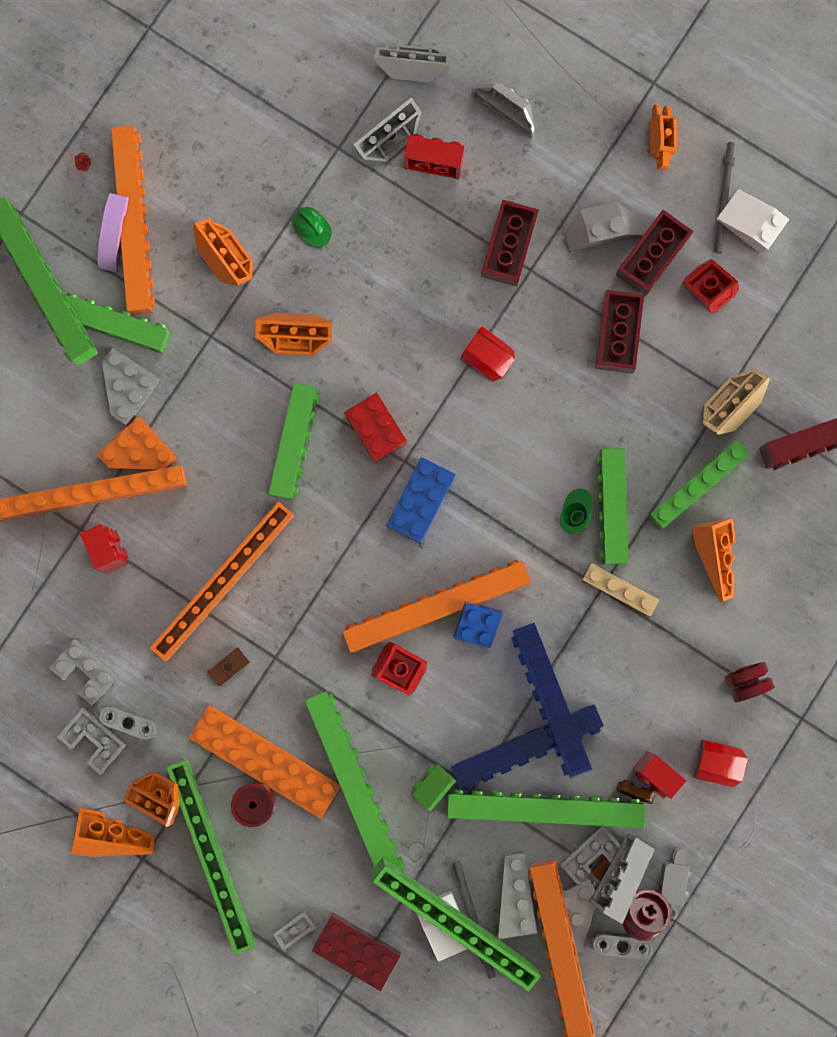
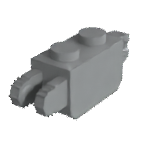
M680 847L675 848L671 861L663 863L658 891L667 900L671 908V919H677L680 906H684V901L687 902L689 890L686 889L687 881L690 882L692 870H689L690 866L686 864L687 853Z

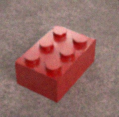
M419 134L408 135L404 154V169L459 180L465 146L456 141L448 143L443 142L439 138L427 139Z
M377 392L344 412L345 417L374 463L379 462L407 444L406 438Z
M99 524L79 533L95 570L109 573L128 564L126 559L129 557L125 548H121L119 544L121 538L117 530L114 531L112 528Z
M648 751L633 767V770L636 772L634 776L648 786L651 785L649 788L663 799L665 797L672 799L686 782L681 775L659 756Z

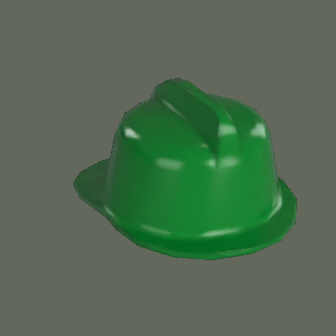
M303 207L295 212L292 218V226L308 245L322 247L330 241L332 235L331 227L317 210L311 207Z
M575 489L567 495L560 516V525L564 531L577 533L590 524L593 499L587 490Z

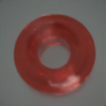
M84 152L75 156L76 168L88 171L91 165L89 156Z

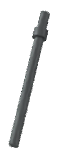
M734 142L727 143L726 156L723 159L724 175L719 214L728 203L731 172L735 163V157H733ZM719 221L714 251L717 254L722 253L725 226Z
M460 861L455 862L452 865L468 916L479 925ZM480 958L481 964H484L488 979L496 977L493 966Z

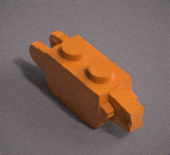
M654 104L652 107V120L649 121L650 157L656 159L657 170H666L669 167L672 155L676 153L678 147L677 119L671 116L670 106H664L663 115H661L660 105Z

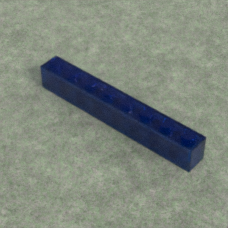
M535 622L513 630L514 636L511 637L514 648L518 647L521 653L518 655L521 666L525 665L528 671L525 673L528 684L532 683L535 689L532 691L535 702L539 701L542 707L539 709L542 720H547L549 727H546L549 738H554L556 743L553 748L556 756H561L563 764L560 766L564 776L568 775L569 779H573L591 772V764Z
M591 704L451 765L460 789L464 787L465 790L475 787V782L483 780V782L489 781L494 778L493 774L498 772L505 774L511 771V767L516 764L520 767L529 763V759L534 756L537 759L547 755L546 751L554 748V751L565 747L564 743L569 741L575 743L582 740V736L587 733L590 736L600 732V728L604 725L595 704Z

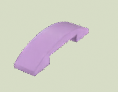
M109 193L99 237V269L117 272L120 253H118L129 197Z

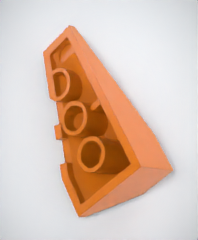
M733 518L704 522L693 526L692 535L695 547L719 601L724 602L733 598L734 573L731 571L732 561H735V555L732 554V543H735Z
M80 808L71 854L88 857L153 854L155 836L136 827L130 828L121 824L122 821L118 819L114 821L105 817V813Z

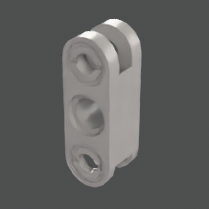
M106 707L99 716L103 725L144 740L154 738L159 730L155 721L118 707ZM110 713L113 715L112 720L109 718ZM127 718L133 720L132 728L126 727L125 720ZM146 726L149 727L148 733L145 731Z
M597 932L591 939L594 950L600 955L643 960L649 958L653 951L649 941H639L628 934ZM601 941H605L603 945H599ZM620 941L626 942V947L623 950L617 949V944ZM644 945L643 949L639 950V947Z

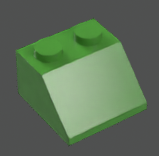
M438 763L436 766L431 765L425 772L426 778L423 781L419 779L412 788L414 790L412 795L430 812L456 782V779Z

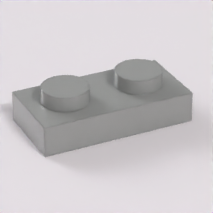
M305 910L272 935L284 951L315 929L316 925Z

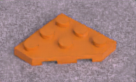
M140 416L96 454L109 469L159 470L168 468L178 459Z

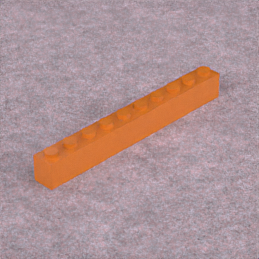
M134 125L111 127L117 195L129 197L121 231L127 312L131 315L153 313L155 298L151 296V289L154 288V283L149 273V270H152L151 259H148V252L151 251L149 240L147 241L146 234H149V226L145 222L147 206L143 204V197H146V191L141 179H144L143 168H140V161H143L142 151L138 147V143H141L140 132L136 131Z
M175 466L1 498L0 522L188 487L185 468Z
M278 501L154 642L150 649L163 661H169L295 517L294 514Z
M518 560L507 563L508 567L500 569V567L489 570L490 574L482 576V574L471 577L472 581L464 583V580L453 584L454 588L446 590V587L435 591L436 595L429 597L428 594L417 598L418 602L411 604L410 601L399 605L400 609L393 611L392 608L381 612L382 616L375 618L374 615L363 619V624L357 625L355 622L345 626L346 630L342 632L350 653L462 611L465 601L479 604L530 584L531 580L523 561L519 563Z
M556 859L533 863L530 870H528L530 882L534 883V900L538 901L539 905L537 915L539 921L542 920L543 923L541 932L543 940L547 941V959H551L552 963L550 973L552 979L556 981L555 995L557 999H560L561 1003L559 1013L560 1017L564 1018L565 1021L563 1026L565 1037H596Z

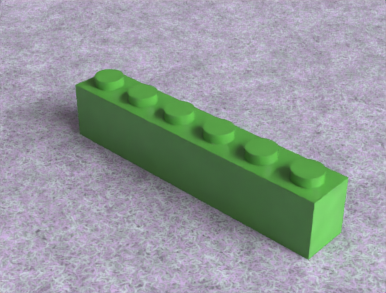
M72 293L65 295L84 328L161 354L164 353L171 334L166 329V325L161 323L151 324L148 319L143 317L133 318L130 313L125 311L115 312L113 311L114 308L103 304L101 307L90 299L80 300L77 295Z
M294 383L269 489L270 496L293 501V497H297L299 486L296 484L298 478H301L303 473V467L300 466L302 459L305 460L307 455L305 444L311 438L310 422L314 423L316 415L313 409L315 404L318 405L320 393H317L316 387Z
M738 440L735 441L647 517L659 531L662 530L747 458L750 453Z
M625 448L601 449L600 454H597V465H600V473H597V483L601 484V492H598V503H601L598 520L602 522V530H599V541L603 542V549H600V561H603V565H626L629 563Z

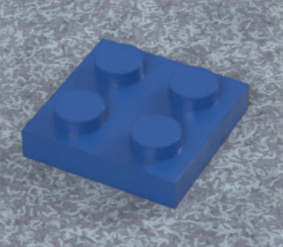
M465 601L453 635L454 639L491 648L503 614L502 611Z

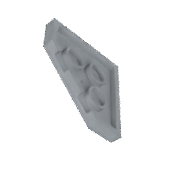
M112 348L102 362L110 414L128 426L160 380Z
M590 878L563 891L577 953L583 950L595 911V906L589 903L596 891Z

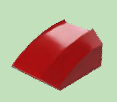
M713 259L702 263L685 277L683 284L710 313H717L739 291L738 281Z
M482 326L464 350L460 360L494 382L504 376L515 360V354L513 349Z
M389 641L384 646L373 666L371 676L409 696L416 690L425 674L427 661Z
M702 740L694 778L730 787H735L741 783L747 762V757L743 750Z

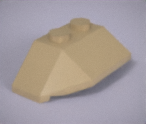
M756 369L730 377L704 404L703 425L717 435L736 431L761 404L770 380L769 377Z

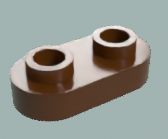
M629 780L618 782L616 791L623 795L640 799L641 802L653 804L655 795L649 788L636 787Z

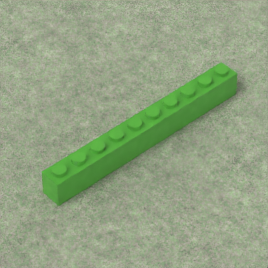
M5 197L1 198L0 240L5 242L6 246L4 248L6 252L14 258L13 264L16 269L22 272L23 276L21 278L23 282L31 288V296L35 301L39 302L40 306L38 308L40 312L47 316L49 320L47 322L48 326L53 332H56L57 342L61 347L64 346L66 358L80 366L97 355L98 352L13 203Z
M326 691L305 700L374 867L383 857L403 871L402 868L405 867L401 856L397 857L395 850L398 848L394 839H390L387 832L390 829L386 820L382 821L379 813H382L378 801L374 803L372 795H374L373 788L370 783L366 784L364 779L367 776L363 765H358L356 759L359 758L356 748H351L349 741L352 739L348 730H344L341 723L344 720L340 711L336 712L334 708L336 701L333 694H329Z
M189 759L168 766L166 768L171 781L178 784L180 806L234 955L254 948L256 943Z
M453 789V793H448L447 818L644 828L645 804L640 802V799L628 798V802H624L616 797H609V801H605L597 796H589V800H585L577 795H570V799L562 798V795L550 794V798H546L538 793H531V797L523 796V793L511 792V796L503 795V792L492 791L491 795H486L484 791L472 790V794L464 793V790Z
M382 857L370 872L373 883L528 992L541 977L536 965Z

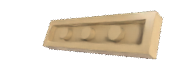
M592 563L582 581L648 617H651L659 602V599Z

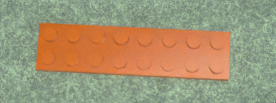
M208 705L189 737L192 741L322 819L341 787L335 780L212 705Z

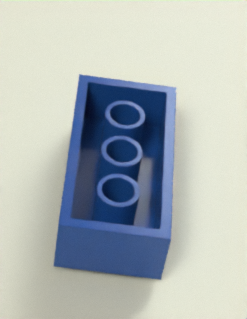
M421 457L386 525L387 528L422 544L456 474Z

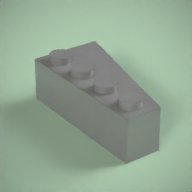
M628 833L589 903L602 913L623 924L647 865L652 858L654 848Z
M524 851L504 853L497 938L503 939L535 934L537 929Z

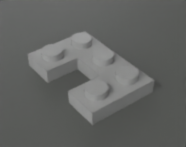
M74 639L49 667L63 681L77 667L84 672L90 680L78 694L91 706L97 703L119 677L77 639Z
M84 707L57 737L70 750H73L84 736L93 742L98 749L86 763L100 776L103 775L127 747L126 743Z
M600 826L559 865L577 885L590 878L595 887L601 881L590 873L591 870L588 866L601 854L612 863L621 844L604 826Z

